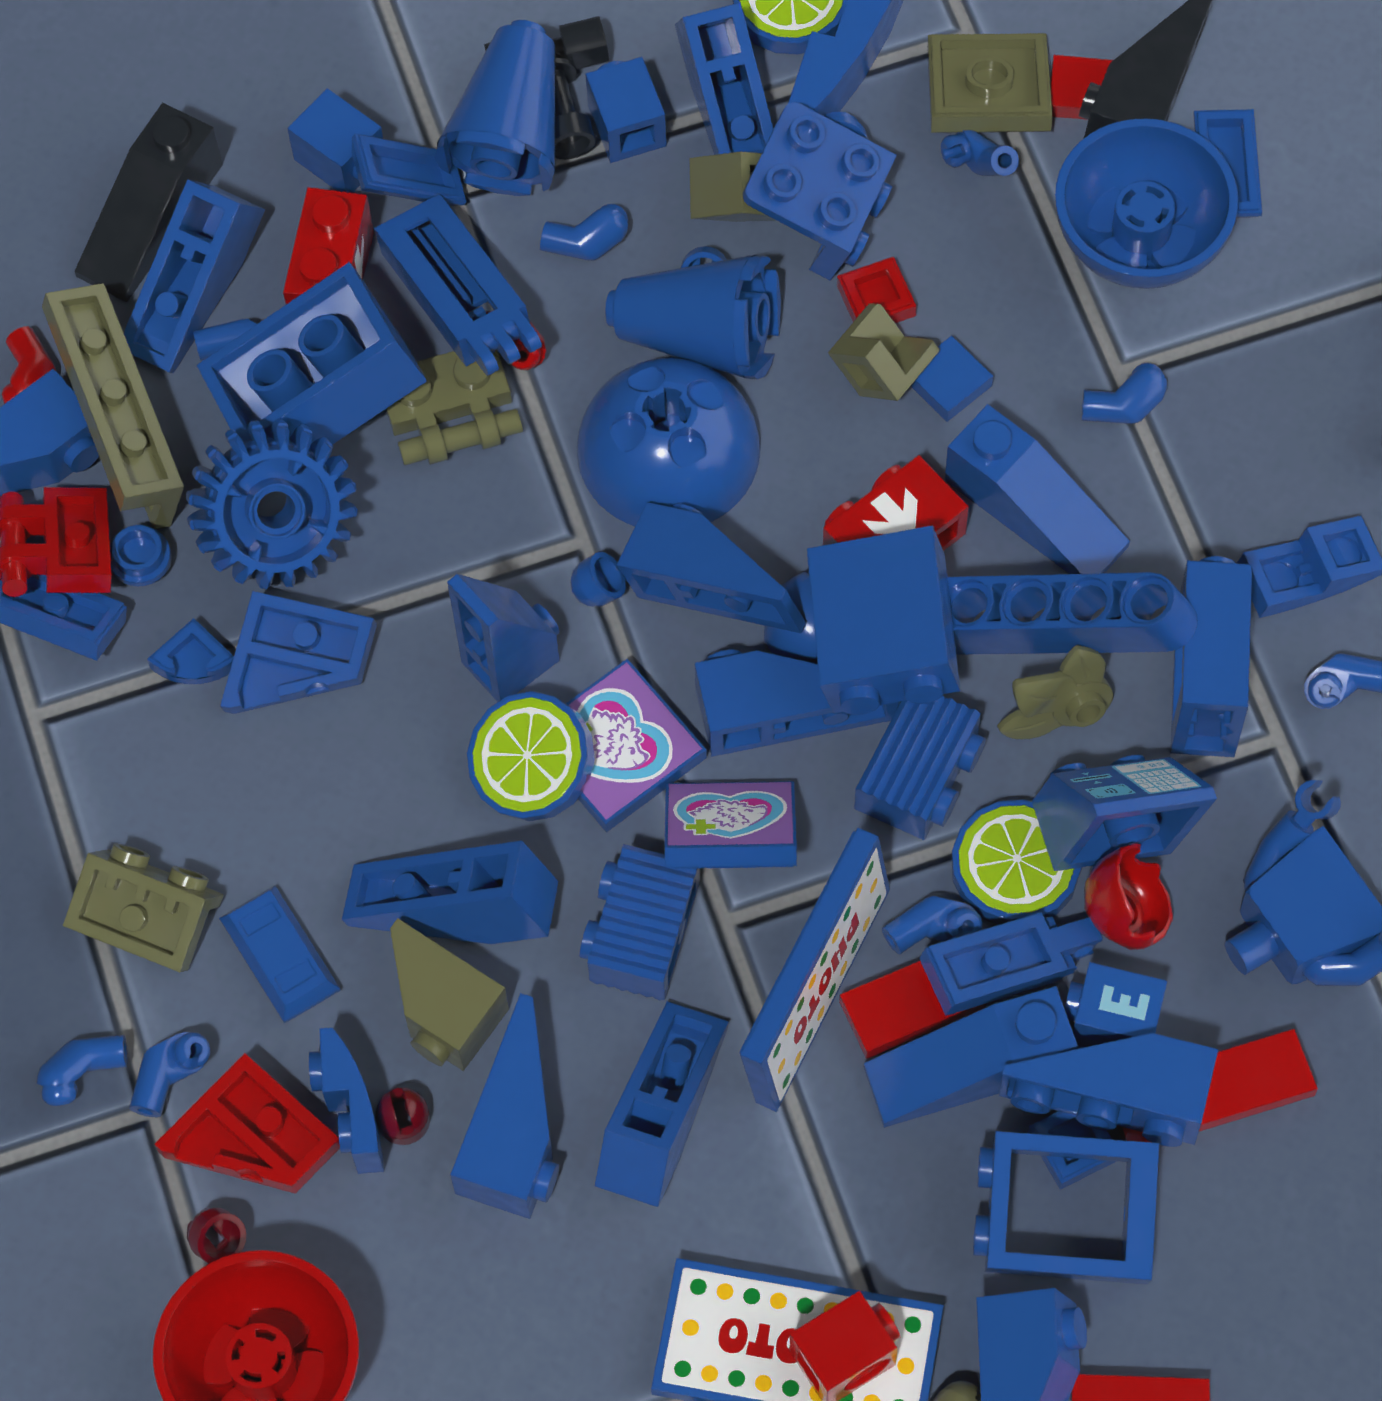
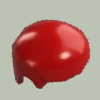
M1137 843L1120 847L1100 859L1093 866L1084 887V909L1096 929L1109 940L1129 950L1145 949L1162 940L1173 920L1170 895L1159 878L1161 866L1157 863L1142 862L1135 858L1140 852V844Z

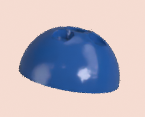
M1158 119L1124 120L1109 124L1089 134L1073 148L1062 164L1055 191L1056 213L1059 226L1067 244L1076 257L1100 277L1121 286L1138 289H1154L1177 284L1194 276L1210 264L1230 237L1236 221L1239 202L1235 177L1219 150L1193 130L1173 122Z
M658 358L643 361L624 369L609 379L588 405L580 425L577 441L579 470L588 491L608 513L632 526H636L647 502L672 507L674 504H685L695 508L710 522H713L729 512L747 493L756 475L760 458V440L757 424L747 401L738 389L715 370L703 364L679 358Z

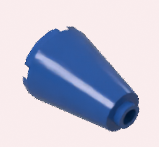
M515 20L511 22V25H505L497 29L437 142L435 160L440 168L450 174L451 166L454 165L467 172L464 183L472 187L497 194L526 196L531 194L533 185L542 183V190L544 192L550 188L555 174V43L546 35L545 29L535 22Z
M752 255L624 278L619 282L617 289L611 290L607 296L605 307L606 321L608 326L614 327L615 333L620 340L681 359L694 361L742 378L760 379L766 376L775 355L764 353L767 335L779 336L781 294L778 273L776 269H765V266L771 261L769 256Z

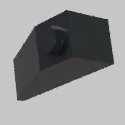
M1188 0L1109 64L1101 85L1090 82L1079 112V117L1088 119L1084 138L1104 126L1124 120L1158 119L1168 121L1206 25L1213 0Z
M162 102L129 149L76 266L75 274L77 278L91 285L104 283L107 293L128 302L151 268L187 179L210 184L223 165L214 127Z

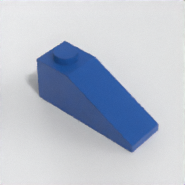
M741 2L681 18L674 25L688 78L714 155L733 152L762 153L774 128Z
M187 179L124 330V336L133 356L169 373L176 371L195 340L193 331L203 328L241 268L265 212L264 208L216 186Z
M54 368L0 407V496L6 492H20L59 483L71 473L81 472L89 468L98 459L99 454L75 392Z
M987 404L948 445L945 481L1067 573H1105L1129 547V539L1040 443Z
M646 503L617 563V567L638 598L802 633L806 622L787 590L705 518L701 512L685 504H674L672 507Z
M456 574L447 581L461 662L497 702L508 695L517 694L560 661L557 635L560 633V630L553 617L542 605L536 603L531 607L515 590Z
M723 650L711 654L705 661L694 663L695 688L711 757L891 721L899 706V702L879 705L876 710L861 715H852L845 712L833 713L820 687L818 664L758 650L741 653L738 650Z
M522 840L354 864L342 921L350 927L390 931L391 926L398 918L424 936L485 944L544 938L549 936L559 881Z
M1057 986L986 1007L865 1062L864 1070L883 1127L885 1128L999 1094L1004 1065L1076 1050L1078 1045Z
M520 993L450 1176L456 1195L530 1219L537 1200L545 1203L548 1202L558 1177L559 1164L552 1162V1145L533 997Z
M668 1001L666 1002L605 1129L595 1187L655 1207L659 1206L680 1160L725 1038L729 1021Z
M1056 1288L976 1297L981 1401H1068L1080 1372L1079 1349H1084L1087 1344L1086 1321L1082 1310L1077 1307V1304Z

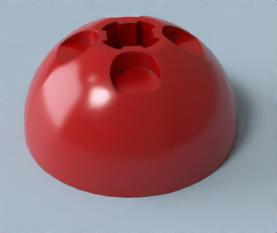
M268 1250L245 1251L222 1257L204 1266L189 1277L178 1288L165 1307L158 1323L153 1345L154 1374L163 1401H346L353 1386L359 1362L357 1325L350 1305L339 1287L330 1277L313 1264L290 1254ZM285 1355V1359H281V1366L278 1372H276L275 1369L278 1365L279 1358ZM249 1374L250 1376L261 1378V1381H255L248 1377L244 1379L243 1376Z

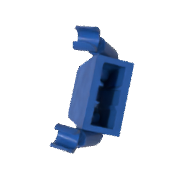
M1310 780L1300 785L1295 795L1297 812L1293 810L1288 811L1262 840L1243 879L1245 895L1240 913L1248 928L1226 940L1225 949L1234 966L1244 975L1271 959L1290 984H1298L1308 980L1316 986H1360L1382 972V906L1326 828L1322 826L1314 831L1312 826L1315 819L1324 820L1332 818L1341 808V800L1337 796L1332 797L1319 812L1312 807L1311 795L1320 787L1323 782L1322 780Z

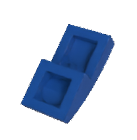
M1362 516L1307 527L1299 540L1243 552L1237 561V564H1252L1251 600L1259 618L1326 599L1382 575V558Z

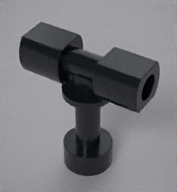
M599 16L560 25L561 37L552 39L555 43V158L566 160L580 157L588 153L596 142L589 117L583 113L575 112L568 84L576 77V69L610 61L607 42ZM490 43L484 44L485 52Z

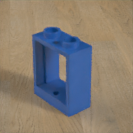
M1220 556L1206 557L1199 561L1187 560L1180 592L1196 611L1198 625L1189 642L1181 648L1174 650L1170 753L1235 757L1248 710L1252 564H1237L1229 558Z
M996 1131L993 1137V1147H980L977 1187L990 1188L988 1215L975 1216L973 1255L986 1256L985 1272L1148 1284L1152 1281L1159 1143ZM1011 1153L1126 1162L1121 1261L1005 1252Z

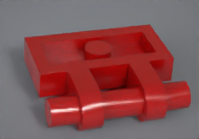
M44 487L43 504H24L23 496L17 492L2 494L0 497V580H2V591L6 595L11 597L23 595L28 588L27 580L32 575H46L47 593H111L112 574L107 488ZM30 535H43L45 544L26 543V540Z

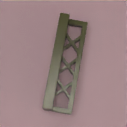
M104 283L45 293L42 304L43 312L120 511L145 507L153 529L170 527L184 485Z

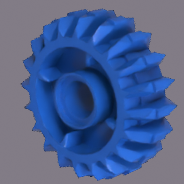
M275 419L271 427L270 436H266L259 421L255 420L249 422L248 431L250 439L242 441L233 429L227 430L225 437L232 448L224 454L213 445L207 447L205 453L215 466L212 470L203 466L194 467L192 471L193 477L200 484L206 486V488L187 491L186 500L188 503L196 508H200V510L193 512L187 517V522L192 530L204 531L195 543L202 553L215 551L211 563L219 572L233 565L232 577L236 582L243 584L255 571L256 582L261 589H268L272 584L274 573H278L283 584L286 587L293 588L296 580L295 569L302 567L310 578H316L318 568L313 563L315 558L321 554L326 561L336 562L338 557L337 553L330 546V541L332 539L341 542L350 541V531L338 521L352 519L357 516L355 505L343 500L356 492V484L351 478L341 477L347 470L348 464L341 455L329 457L333 445L326 437L319 438L311 443V429L301 424L289 438L288 424L283 419ZM283 492L286 494L285 506L276 515L266 517L257 513L260 500L268 493Z

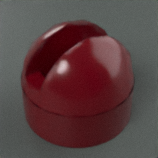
M395 1088L384 1094L376 1108V1121L385 1139L394 1144L408 1145L417 1142L425 1135L430 1125V1113L425 1099L418 1092L409 1088ZM405 1101V1107L412 1125L399 1129L393 1104Z
M204 1208L189 1222L186 1238L194 1254L205 1262L211 1263L222 1257L242 1252L246 1243V1228L237 1216L225 1209ZM210 1227L223 1238L216 1247L205 1235Z

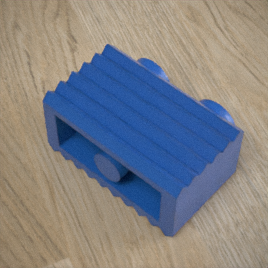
M944 696L936 701L923 704L908 701L900 702L855 789L854 809L922 840L927 838L933 823L943 827L948 821L958 798L959 792L951 788L957 775L960 773V770L971 773L984 748L986 738L978 735L981 713L976 709H969L964 703H956L952 698H945Z
M626 844L622 846L618 863L606 862L598 889V899L606 900V903L603 907L600 921H588L579 954L580 958L588 960L589 980L591 982L603 984L608 988L615 987L621 991L628 990L633 994H641L645 997H654L659 1001L665 1000L700 884V868L668 869L665 868V854Z

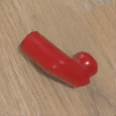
M23 326L14 330L6 339V344L16 359L18 366L10 377V384H7L2 389L4 404L53 368L56 371L51 358L34 330L29 326Z

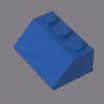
M350 262L196 365L230 429H233L242 441L250 439L248 431L249 422L259 421L266 436H270L271 427L275 419H283L288 424L289 438L299 425L304 424L312 431L311 443L319 438L326 437L333 445L427 382L406 343Z

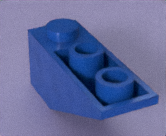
M1149 1033L1004 1065L999 1096L1011 1099L1010 1102L1013 1106L1026 1112L1046 1114L1052 1109L1076 1115L1078 1122L1090 1128L1113 1130L1116 1126L1140 1131L1146 1140L1152 1143H1159L1162 1146L1177 1147L1182 1142L1195 1145L1204 1114L1218 1049Z

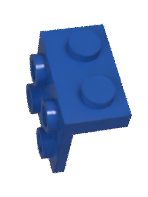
M791 102L783 109L743 191V200L748 206L820 243L821 245L809 270L830 281L843 263L853 267L863 251L869 234L862 231L868 215L874 218L878 216L890 194L892 185L884 181L897 155L804 105Z

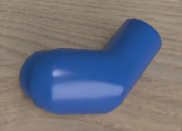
M1336 654L1309 674L1304 684L1305 696L1313 706L1320 709H1329L1337 706L1357 689L1382 693V661L1348 654Z

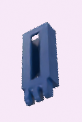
M440 194L374 228L382 255L465 366L477 362L483 372L489 376L499 370L496 358L492 352L498 350L504 360L511 364L521 358L513 342L514 340L519 339L530 353L542 347L537 332L530 324L526 305ZM430 221L431 224L419 230L417 229V226ZM486 302L494 309V311L486 314V311L481 306Z

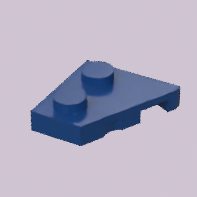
M252 591L220 707L224 712L236 714L360 685L377 623L371 617Z

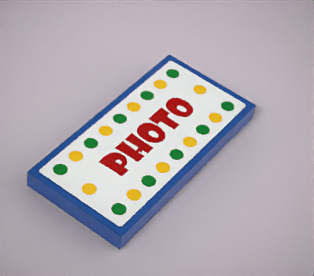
M860 828L852 832L739 1051L755 1102L775 1112L778 1111L890 891L879 836Z
M676 1258L652 1381V1395L683 1401H821L789 1351L790 1333L859 1290ZM861 1291L870 1307L880 1303L886 1309L900 1333L901 1338L894 1342L897 1346L896 1365L839 1401H928L944 1305Z

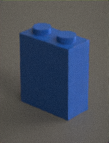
M933 525L807 548L819 681L833 713L867 714L876 710L879 705L902 701L917 704L930 703L941 698L943 694L960 691L946 560Z

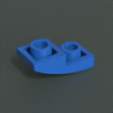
M320 1028V1051L309 1052L312 1092L322 1091L329 1112L350 1111L338 1113L339 1145L341 1153L352 1154L357 1173L384 1172L379 1130L367 1089L357 1064L345 1043L333 1028Z

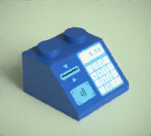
M1130 755L1114 761L1109 766L1087 768L1084 763L1062 766L1049 775V779L1032 800V804L1053 870L1061 871L1094 866L1106 855L1132 843L1140 844V852L1135 856L1137 859L1171 854L1217 800L1214 788L1171 757L1145 760L1143 755Z

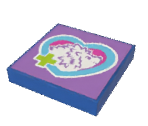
M628 659L566 703L581 714L593 738L595 761L592 773L587 775L586 782L581 788L583 792L578 800L606 833L665 790L666 783H674L707 758V749Z
M794 781L666 783L665 868L699 869L797 866Z

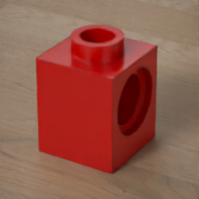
M859 1290L791 1332L789 1351L821 1401H839L896 1365L897 1346L894 1342L901 1337L886 1309L880 1303L870 1307Z

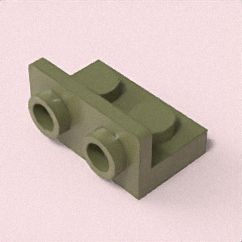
M114 843L112 850L107 849L88 853L63 926L179 973L188 971L210 909L220 907L224 894L207 888L209 878L198 872L173 866L169 873L149 865L151 856L131 846Z

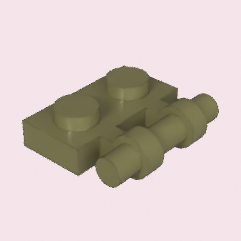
M497 350L492 352V354L496 358L499 370L489 376L483 372L477 362L465 366L454 351L416 361L427 382L386 408L394 436L418 430L420 435L398 442L404 466L428 459L430 465L448 460L447 453L481 444L483 450L501 445L500 438L523 432L516 408L494 415L491 410L492 408L512 403L511 391ZM467 415L472 416L473 421L442 430L439 429V423Z

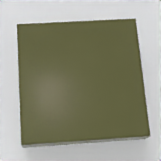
M1046 33L928 35L927 55L931 133L963 132V130H973L976 132L1051 131L1052 104Z

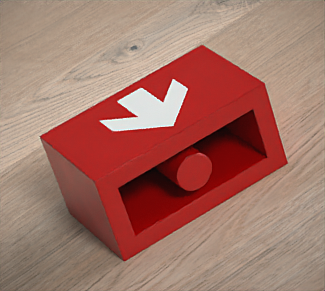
M307 187L283 290L286 304L348 262L353 265L362 280L364 279L374 234L367 195Z
M918 455L903 467L894 465L883 472L875 481L872 491L855 504L852 501H847L838 506L825 521L823 545L933 525L944 551L966 534L969 506Z

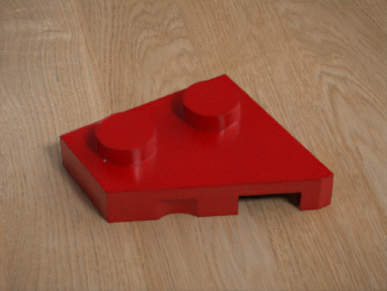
M246 1053L154 1144L157 1151L166 1159L294 1194L340 1149L339 1137Z

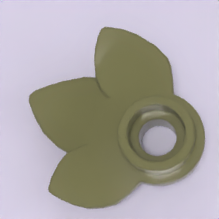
M1076 645L1063 660L1060 671L1015 679L1012 683V688L1019 710L1014 711L1000 721L997 725L999 731L1006 737L1016 740L1033 739L1046 735L1061 726L1086 727L1096 723L1103 717L1113 700V691L1108 681L1104 678L1106 663L1102 655L1092 648Z

